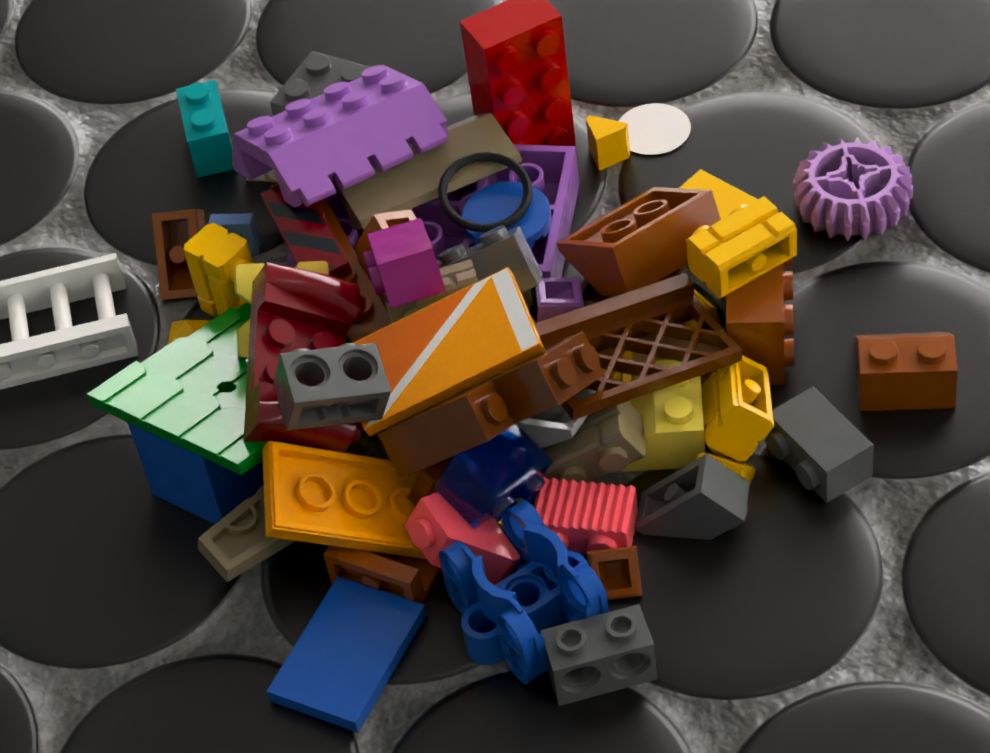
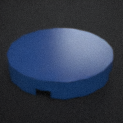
M505 181L482 188L475 192L465 203L461 217L483 224L495 223L506 219L518 209L522 202L524 194L522 183ZM532 186L533 196L531 205L526 214L517 223L506 228L508 231L520 226L530 249L535 246L534 241L542 235L543 239L550 231L552 222L548 199L534 186ZM464 228L466 238L472 245L473 242L475 244L481 243L479 237L484 233Z

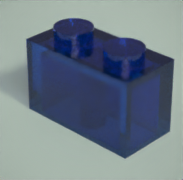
M514 424L490 441L454 456L434 485V488L475 529L490 518L495 522L500 521L505 511L517 504V500L520 498L530 501L546 484L541 477L553 460L517 424Z

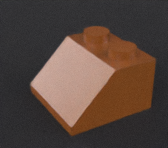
M952 333L855 335L860 411L956 408L958 367L955 340Z

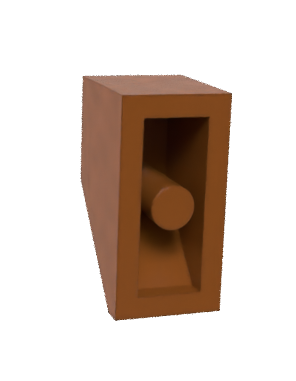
M189 209L152 213L161 300L198 296L183 248L185 243L205 227L204 210Z

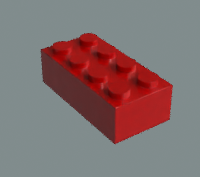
M507 0L461 20L460 28L474 115L492 113L513 144L576 145L562 15L548 0Z

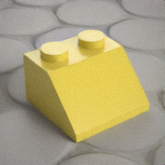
M658 360L654 365L672 368L680 365L681 362ZM701 375L631 400V405L642 416L644 430L642 436L645 440L646 456L628 464L620 472L680 469L695 461L698 453L706 452ZM632 376V381L639 379V376Z

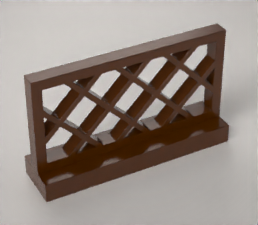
M686 273L534 324L545 350L581 331L584 332L589 344L597 352L608 348H615L613 356L598 354L601 368L606 369L605 375L584 388L597 391L596 394L580 400H576L572 396L560 404L572 420L742 361L743 350L695 298V283ZM693 319L697 322L696 328L680 325ZM652 333L658 334L655 342L637 339ZM666 336L690 341L687 348L663 344ZM698 343L718 346L721 350L707 353L697 351L696 348ZM625 351L648 355V358L643 363L623 359L622 356ZM657 357L681 362L680 365L672 368L654 365ZM615 372L639 376V379L629 383L612 380Z

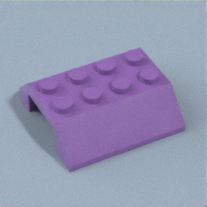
M377 65L367 68L361 73L362 77L349 83L338 82L327 86L324 89V94L313 99L293 101L285 107L286 111L275 116H261L249 121L247 128L234 133L232 165L236 172L249 180L274 170L284 201L294 208L303 203L308 207L336 193L335 187L331 182L333 179L341 190H345L375 176V171L370 164L372 161L377 169L383 172L414 157L409 144H412L418 154H422L448 142L447 119L422 82L387 66Z

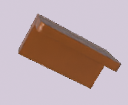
M330 545L323 554L332 584L337 576L420 604L423 603L442 571L441 568L431 565L427 559Z

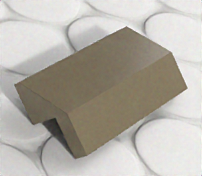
M479 113L448 126V142L418 154L412 144H409L414 157L383 172H380L372 161L370 164L375 171V176L345 190H341L334 179L331 182L336 190L334 195L341 197L352 227L363 230L367 227L374 214L410 210L438 198V187L442 175L454 161L463 156L478 152H492L510 157L517 163L523 162L520 153L492 113ZM477 161L467 164L452 176L448 184L447 194L509 167L492 161Z

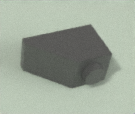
M705 454L642 491L635 530L642 535L712 540L726 531L738 527L745 521L748 511L747 500L750 483L710 455Z

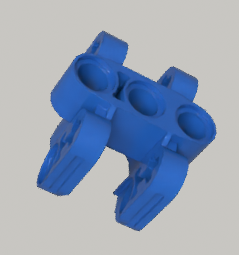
M522 500L507 509L501 517L503 533L521 556L515 566L517 570L515 573L493 585L486 578L482 555L476 557L466 545L458 540L439 551V559L447 593L457 610L463 615L461 627L466 651L470 659L482 665H494L506 660L514 675L526 685L549 670L545 639L541 635L540 630L607 613L609 608L605 588L597 574L588 565L585 557L578 552L567 550L561 538L545 527L535 508L528 501Z

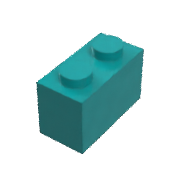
M216 79L177 88L176 93L197 178L233 170V147Z

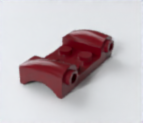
M269 262L265 263L252 283L243 442L283 441L306 447L345 452L351 443L358 441L363 428L361 422L287 431L273 379L280 353H288L300 348L309 350L334 348L345 344V334L354 323L358 324L361 321L365 312L366 298L360 295L359 285L318 272Z

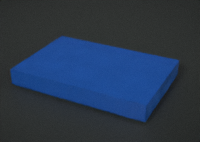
M337 576L267 689L269 701L358 733L427 616L425 605Z

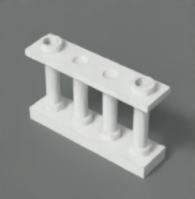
M116 253L0 281V320L9 318L12 337L11 342L0 344V390L139 355L127 313L117 316L115 313L112 292L127 289ZM95 297L99 320L73 326L69 303ZM52 307L55 331L30 337L26 313Z

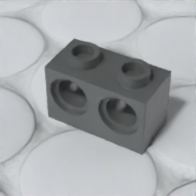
M346 343L334 348L315 350L300 348L288 353H280L273 379L287 431L380 420L383 418L391 394L376 343L361 345Z
M640 604L540 630L541 635L545 639L549 668L548 674L558 706L657 680L654 643Z

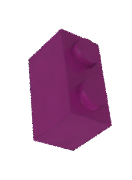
M421 218L367 234L372 250L365 251L363 254L376 295L386 293L390 308L446 292L432 244Z

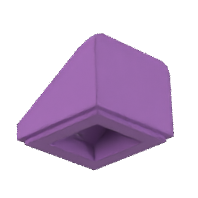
M542 277L538 286L534 287L533 311L535 323L584 307L580 278Z

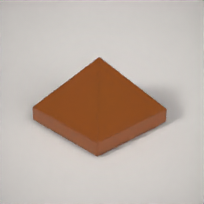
M637 546L587 551L588 565L601 580L607 594V600L642 596Z

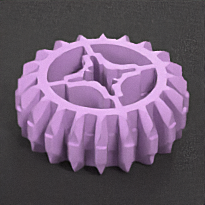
M857 137L854 143H845L841 138L835 146L823 143L820 151H809L807 160L800 161L797 173H795V179L793 180L794 203L797 211L800 212L803 218V222L811 223L815 232L826 229L830 238L837 234H842L847 241L852 235H860L866 240L871 232L883 236L886 227L897 228L900 218L906 217L910 199L913 198L910 167L905 165L902 155H894L892 153L891 146L879 148L876 140L863 144Z

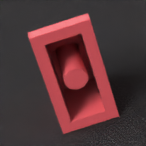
M466 481L421 498L404 525L413 544L421 550L433 566L441 568L439 551L457 540L466 545L476 557L482 555L486 578L493 585L507 578L521 558Z

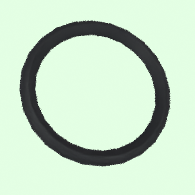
M492 152L473 153L454 161L445 170L438 187V200L447 217L462 228L486 233L502 225L508 228L517 223L526 214L533 196L531 180L523 167L510 157ZM477 161L498 162L509 167L520 178L524 193L522 202L518 209L504 220L485 224L469 221L457 214L449 203L447 188L452 176L460 168Z

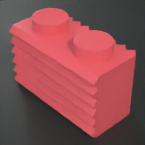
M546 477L540 479L533 507L540 515L545 527L561 538L567 550L578 552L579 554H587V551L632 546L638 515L637 495L634 486L629 485L625 487L622 484L615 486L612 483L606 485L603 482L596 484L593 481L586 483L583 480L576 482L573 479L568 482L564 478L560 481L555 478L549 480Z

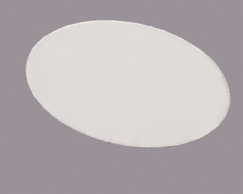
M652 103L641 105L629 110L619 119V122L628 123L630 151L643 155H658L670 152L681 146L687 140L691 131V124L687 115L680 109L667 104Z

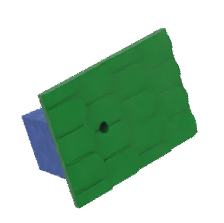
M247 302L237 309L229 308L190 336L175 339L142 363L138 361L133 362L87 393L90 405L128 423L152 494L213 524L220 521L244 500L253 497L257 490L264 485L262 448L267 442H243L248 358H240L238 356L236 330L251 317V305ZM345 335V344H346V343H349V341H348V339H347V337H346V335ZM275 441V442H281V443H288V444L298 445V444H296V443H291V442Z

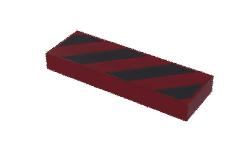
M279 185L260 193L265 207L296 264L299 262L326 261L330 276L342 278L352 273L345 254L316 203L308 207L303 203L294 208L284 201Z

